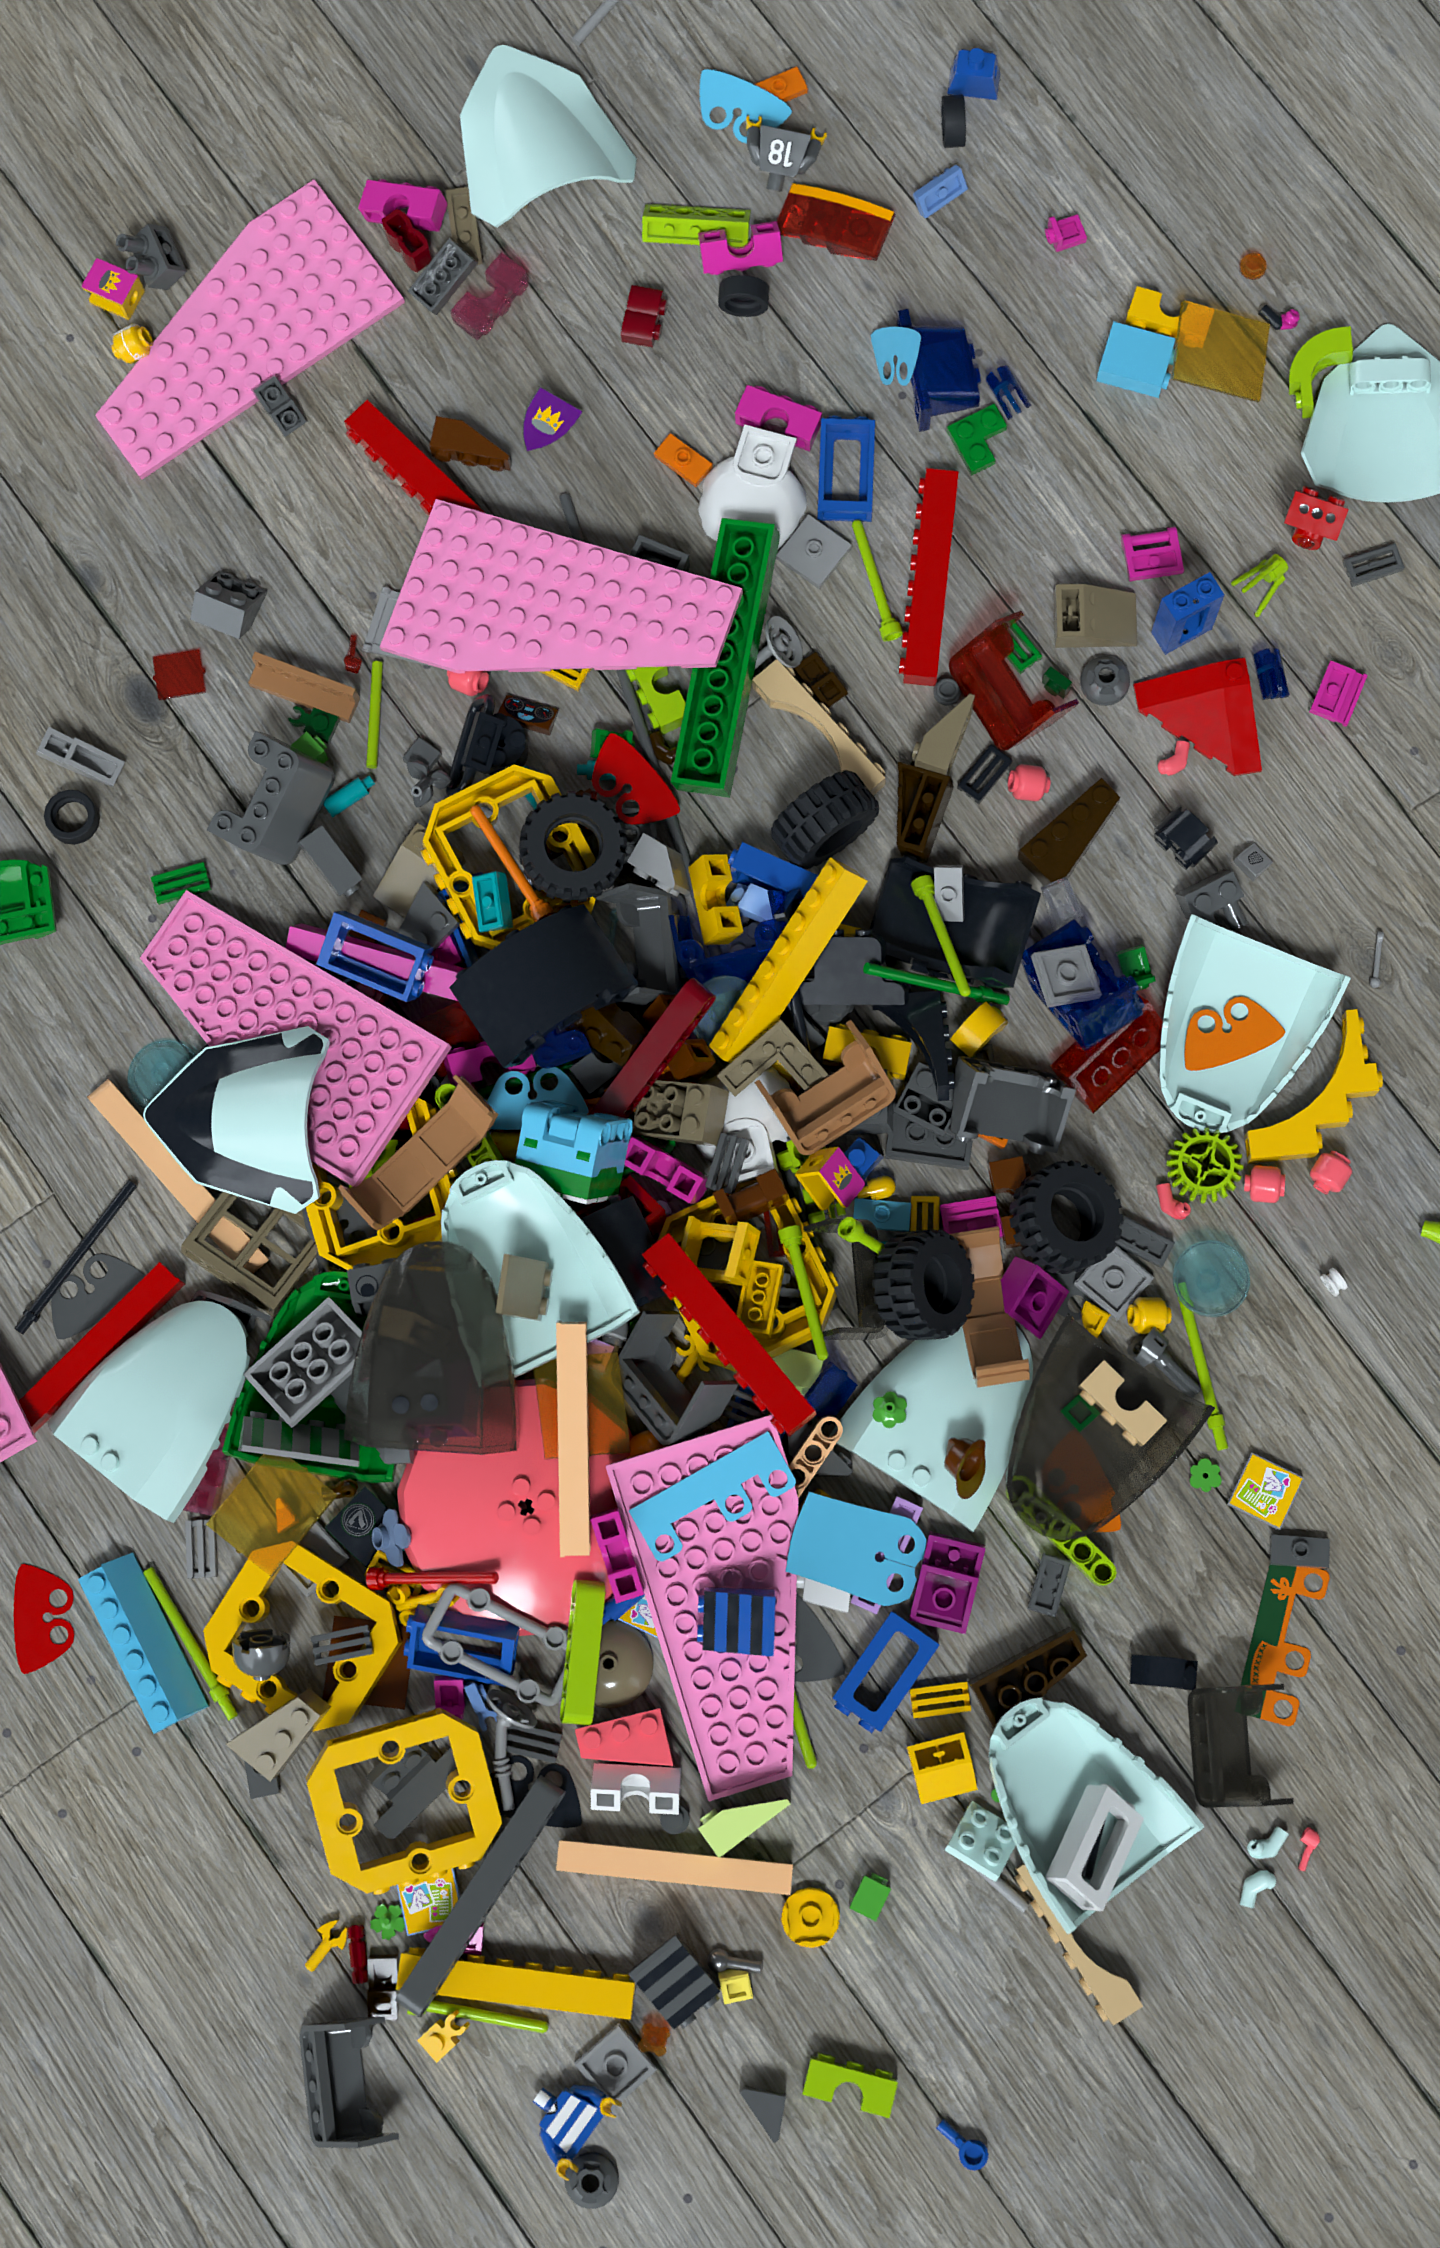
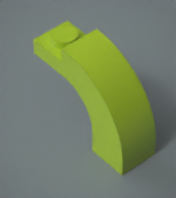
M1351 326L1333 328L1317 334L1308 340L1294 357L1289 374V395H1295L1296 409H1302V419L1311 418L1313 414L1312 382L1316 375L1329 366L1352 362Z

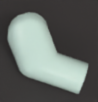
M1260 1870L1247 1877L1244 1881L1239 1905L1254 1908L1257 1893L1266 1888L1272 1889L1276 1885L1275 1875L1267 1870Z

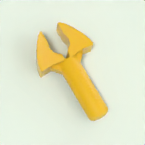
M339 1920L328 1922L317 1929L318 1932L322 1933V1942L305 1963V1967L309 1971H315L332 1947L338 1946L341 1950L345 1948L348 1940V1927L344 1928L338 1938L330 1939L332 1936L331 1930Z

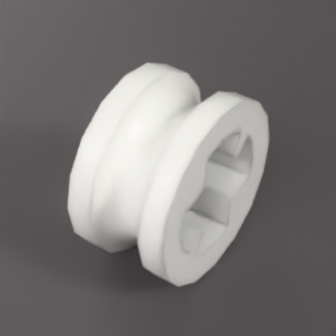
M1334 1268L1329 1270L1328 1275L1323 1274L1320 1276L1324 1286L1335 1297L1339 1295L1340 1289L1346 1290L1348 1288L1343 1277Z

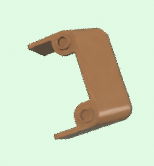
M851 1020L846 1022L853 1034L855 1041L847 1045L841 1053V1061L844 1067L798 1097L793 1090L788 1088L778 1090L774 1094L769 1095L760 1080L754 1082L795 1147L803 1155H811L888 1106L895 1098L896 1091L871 1047Z

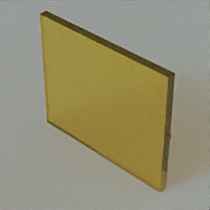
M1183 300L1181 302L1177 337L1175 339L1176 345L1171 380L1257 403L1260 402L1270 324Z
M618 1352L587 1354L589 1457L630 1453ZM557 1358L534 1368L545 1459H558Z
M263 1454L206 1525L232 1545L237 1553H242L272 1577L338 1495L309 1473L306 1467L300 1466L293 1459Z

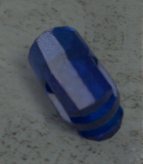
M1004 365L997 368L1001 382L991 371L986 377V383L1005 416L1010 420L1013 416L1004 402L1003 396L1006 395L1017 414H1020L1022 409L1012 394L1014 389L1026 408L1031 407V404L1009 366Z
M1269 648L1262 649L1253 655L1262 700L1287 698L1290 695L1281 653L1278 648H1273L1274 652L1272 653Z

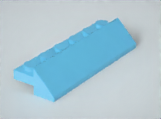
M133 1552L101 1564V1567L78 1578L153 1734L209 1707Z

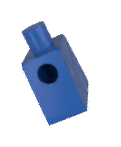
M974 48L971 51L959 50L951 67L947 94L997 100L1000 82L997 55L986 53L980 48Z
M860 1137L844 1153L863 1181L884 1158L883 1155Z

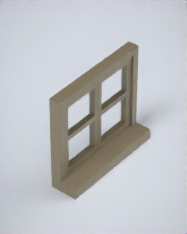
M222 1192L182 1243L181 1253L274 1317L280 1309L281 1302L319 1254L316 1242L310 1239L297 1258H293L267 1240L266 1237L283 1215L307 1231L302 1210L294 1214L275 1208L256 1232L227 1212L239 1196ZM222 1217L253 1237L235 1261L205 1241ZM261 1244L291 1264L274 1288L244 1268Z

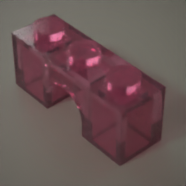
M502 252L485 271L487 284L495 289L493 294L481 299L474 297L467 291L450 311L453 323L477 341L482 335H487L492 330L495 320L500 315H505L515 297L521 296L528 287L526 270Z
M222 1430L218 1439L220 1445L218 1449L213 1450L206 1464L208 1469L184 1507V1511L217 1518L230 1456L224 1455L222 1452L227 1430Z

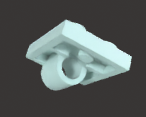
M972 1801L947 1844L945 1851L996 1882L1016 1844L1006 1821Z

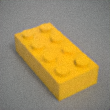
M754 1260L748 1285L742 1286L736 1315L753 1336L771 1338L785 1270L783 1265Z

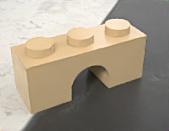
M1103 1360L1078 1386L1082 1390L1079 1395L1091 1406L1096 1403L1103 1410L1100 1415L1110 1425L1118 1424L1124 1430L1121 1435L1131 1445L1135 1446L1138 1444L1143 1446L1167 1420L1148 1401H1144L1133 1411H1127L1119 1407L1115 1399V1393L1125 1380Z

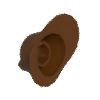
M950 1438L948 1440L944 1467L956 1479V1490L961 1499H968L973 1496L983 1481L986 1467L985 1441L983 1439L972 1441L967 1438Z

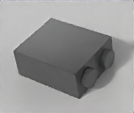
M322 825L297 842L337 896L344 894L348 897L360 888L358 882L362 880L361 876Z

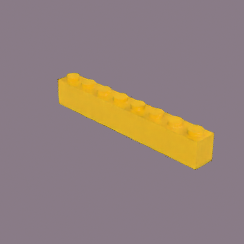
M832 857L829 858L711 1041L709 1047L722 1060L730 1063L778 1021L868 882L856 870Z
M409 1947V1952L404 1951L401 1953L396 1990L402 1988L426 1951L425 1948ZM467 1954V1959L460 1958L436 1994L631 2020L636 1983L630 1980L629 1974L613 1973V1978L602 1977L601 1971L584 1969V1973L579 1974L572 1973V1967L555 1965L554 1970L543 1969L542 1963L526 1962L525 1967L513 1965L514 1960L496 1958V1963L484 1962L485 1956Z

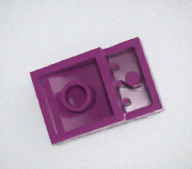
M929 1531L909 1620L966 1634L986 1545Z

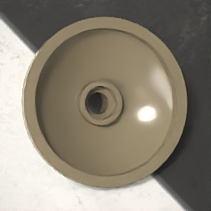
M608 1621L606 1624H602L594 1706L602 1708L623 1707L640 1697L649 1685L653 1673V1655L648 1642L638 1630L623 1622ZM607 1658H611L614 1661V1667L610 1670L605 1669L603 1665Z

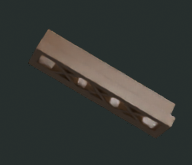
M254 652L252 660L255 668L248 682L250 687L312 710L313 707L338 716L344 722L350 723L360 701L355 688Z

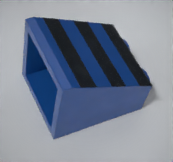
M705 1587L704 1595L698 1596V1613H704L703 1624H698L697 1642H703V1650L774 1657L775 1589Z

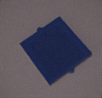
M830 1361L804 1396L816 1411L817 1415L815 1417L819 1418L825 1415L836 1417L858 1386L847 1376V1371L840 1370ZM826 1421L825 1423L830 1425L832 1421Z

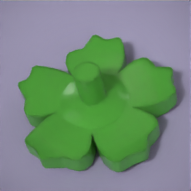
M385 1904L376 1906L374 1915L377 1918L370 1921V1928L374 1929L376 1933L382 1931V1939L387 1940L394 1937L396 1931L403 1932L405 1928L404 1918L399 1917L402 1914V1908L399 1905H390L389 1908Z

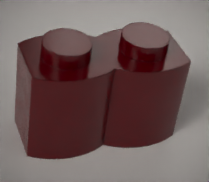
M395 209L382 219V225L389 245L395 251L401 253L404 263L411 270L418 273L432 261L426 238L421 232L412 227L409 217L404 212Z
M631 285L620 334L622 342L653 348L655 340H660L662 324L658 323L660 316H665L668 300L664 299L663 290Z

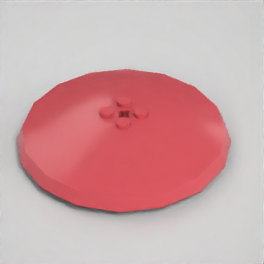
M544 1378L511 1380L501 1382L497 1388L485 1391V1388H479L476 1437L417 1438L414 1446L413 1464H406L397 1490L399 1523L407 1525L411 1533V1543L404 1550L415 1572H497L499 1575L497 1583L462 1585L470 1589L474 1587L483 1588L489 1593L491 1600L547 1628L557 1626L564 1631L568 1629L572 1586L575 1579L604 1582V1603L613 1596L591 1520L590 1555L560 1557L556 1382ZM588 1394L590 1515H594L618 1507L605 1466L627 1459L630 1456L631 1447H627L633 1435L628 1426L596 1398ZM526 1499H530L533 1501L531 1506L534 1508L532 1514L527 1512L526 1516L520 1513L521 1508L518 1506V1503L521 1500L525 1502ZM443 1584L421 1585L430 1593L437 1591ZM461 1597L453 1606L448 1607V1610L465 1615L507 1621L487 1610L481 1612L473 1611L468 1607L466 1600ZM520 1628L519 1636L534 1635Z

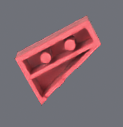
M661 1708L575 1729L580 1755L583 1759L675 1766Z

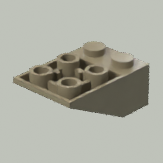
M1056 584L1053 596L1055 648L1137 647L1136 593L1087 584Z
M656 1080L636 1107L632 1134L717 1147L721 1132L723 1133L729 1091L713 1085Z

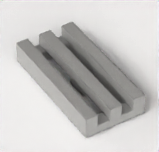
M215 1519L185 1521L187 1579L217 1577ZM204 1526H208L209 1572H205ZM193 1527H197L198 1572H195Z

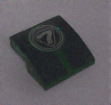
M365 1486L324 1528L361 1564L368 1568L377 1552L372 1543V1531L375 1527L382 1524L384 1513L389 1508Z

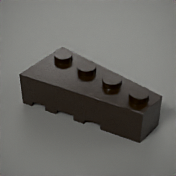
M1100 778L1019 850L1018 859L1054 898L1118 807L1121 797L1103 778Z

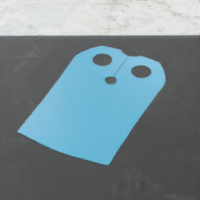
M809 1492L793 1530L786 1572L837 1588L878 1605L890 1606L910 1598L917 1581L915 1568L913 1567H916L917 1563L923 1560L927 1539L921 1529L909 1518ZM904 1535L911 1536L915 1541L913 1551L908 1554L902 1553L898 1548V1541ZM883 1552L886 1559L882 1562H877L875 1554ZM894 1573L900 1574L904 1580L902 1589L897 1592L890 1591L886 1584L888 1577Z

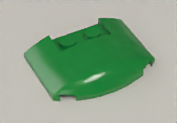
M1 860L0 945L30 938L39 939L56 932L57 927L49 867L42 864L38 866L26 860Z

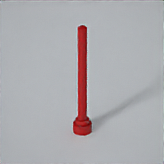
M369 1567L366 1573V1584L370 1590H383L389 1584H493L499 1580L497 1572H389L384 1567Z

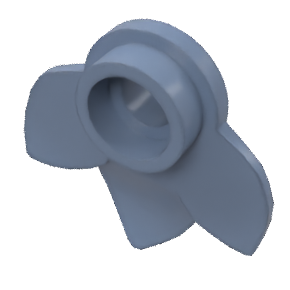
M389 1509L384 1513L382 1524L373 1529L372 1543L376 1550L386 1553L388 1562L391 1565L401 1567L404 1563L402 1550L409 1547L411 1533L407 1525L398 1523L397 1511Z

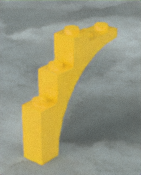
M1358 1009L1346 1010L1342 1015V1042L1339 1059L1332 1077L1322 1093L1308 1107L1290 1119L1270 1127L1247 1131L1244 1135L1247 1164L1315 1157L1319 1153V1149H1322V1135L1320 1132H1316V1129L1345 1127L1349 1122V1118L1353 1117L1351 1101L1347 1102V1099L1375 1096L1380 1091L1379 1088L1383 1086L1382 1072L1377 1071L1376 1063L1365 1064L1364 1062L1368 1060V1050L1366 1044L1362 1045L1361 1034H1364V1021L1362 1017H1358Z

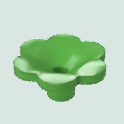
M887 1392L883 1397L874 1399L873 1406L875 1410L872 1416L876 1422H882L883 1426L889 1429L893 1428L896 1423H903L905 1421L907 1403L903 1398H897L894 1392Z

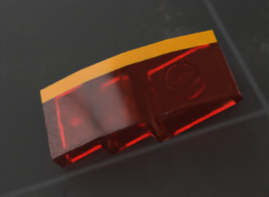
M793 183L777 223L780 236L800 238L803 244L827 248L830 254L877 261L896 214L894 211L848 195Z

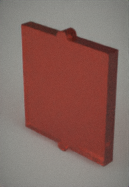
M199 649L153 657L155 672L153 680L156 682L159 701L206 693L204 682L206 670L202 667Z

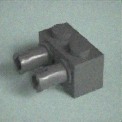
M147 224L135 236L118 235L116 246L121 247L117 249L122 252L133 253V256L129 257L126 261V269H129L128 273L143 275V279L148 287L168 290L187 272L167 227Z
M1223 869L1175 894L1182 912L1188 920L1190 915L1193 914L1218 925L1213 914L1215 911L1223 909L1232 931L1241 928L1240 925L1245 926L1248 923L1238 904V901L1244 897V894L1233 871Z

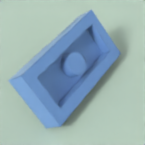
M957 165L950 169L945 168L942 175L939 177L934 176L932 181L913 193L921 216L926 219L968 190L961 168Z

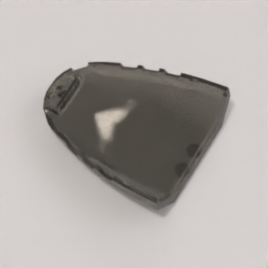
M427 1241L408 1248L389 1266L372 1302L357 1348L348 1393L345 1440L365 1447L477 1455L517 1451L519 1448L517 1384H515L514 1360L510 1352L508 1330L505 1328L502 1315L496 1313L498 1295L488 1270L478 1262L468 1249L452 1242ZM426 1394H433L438 1399V1407L433 1411H426L421 1406V1399ZM398 1396L407 1398L410 1404L408 1411L403 1414L396 1413L392 1408V1402Z
M1068 1313L1038 1366L1018 1419L1006 1471V1487L1010 1503L1021 1521L1031 1530L1042 1536L1059 1540L1085 1537L1114 1519L1152 1486L1188 1447L1215 1407L1181 1393L1093 1336ZM1103 1360L1125 1380L1115 1393V1399L1119 1407L1127 1411H1133L1144 1401H1148L1167 1420L1143 1446L1138 1444L1135 1446L1131 1445L1121 1435L1124 1430L1116 1423L1113 1426L1110 1425L1101 1415H1098L1079 1433L1060 1412L1082 1392L1078 1386ZM1081 1401L1068 1411L1079 1424L1092 1414ZM1096 1403L1093 1404L1100 1413L1103 1412Z

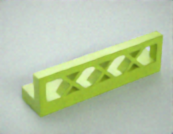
M645 204L642 216V242L699 245L698 233L724 229L728 244L733 247H742L749 242L751 210Z

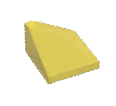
M727 1969L723 1972H718L724 2004L753 1999L748 1971Z

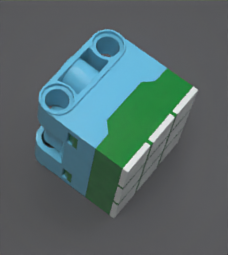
M554 1100L530 1102L526 1105L522 1115V1127L515 1164L535 1172L561 1198L583 1204L610 1200L619 1195L629 1139L633 1130V1122L631 1119L607 1113H594L593 1115L579 1113L577 1106Z

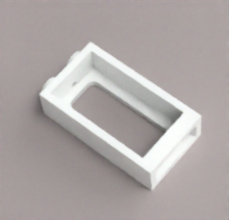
M1104 1783L1101 1785H1087L1045 1878L1082 1910L1103 1911L1144 1818L1135 1810L1133 1804L1123 1800L1117 1794V1790L1114 1787ZM1108 1812H1110L1118 1820L1088 1884L1082 1879L1081 1873Z

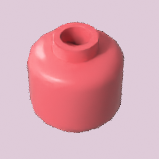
M447 670L450 687L465 695L475 696L478 693H482L488 685L489 675L487 671L455 673Z
M1021 764L1009 773L1008 791L1012 792V795L1017 800L1039 801L1044 793L1049 792L1050 777L1046 776V772L1041 766Z
M1336 1151L1322 1153L1309 1173L1315 1182L1313 1187L1324 1194H1328L1329 1191L1340 1192L1352 1175V1168L1349 1165L1351 1163L1350 1160Z
M1254 1166L1251 1170V1175L1245 1174L1244 1191L1250 1192V1199L1254 1202L1276 1203L1279 1197H1284L1286 1174H1281V1170L1278 1167Z

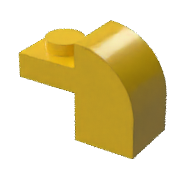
M984 1002L965 1020L950 1040L971 1058L979 1053L989 1040L1002 1031L1009 1022L998 1008Z

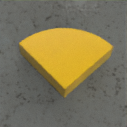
M1085 1301L1081 1311L1082 1324L1086 1332L1096 1340L1110 1314Z

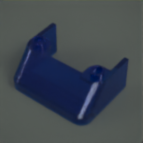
M776 890L767 891L773 919L763 921L756 927L754 932L755 947L709 958L705 957L703 946L698 941L693 940L689 917L675 914L668 915L676 957L689 980L695 978L714 995L746 988L787 925L785 921L777 922L774 917L775 912L786 898L787 893Z

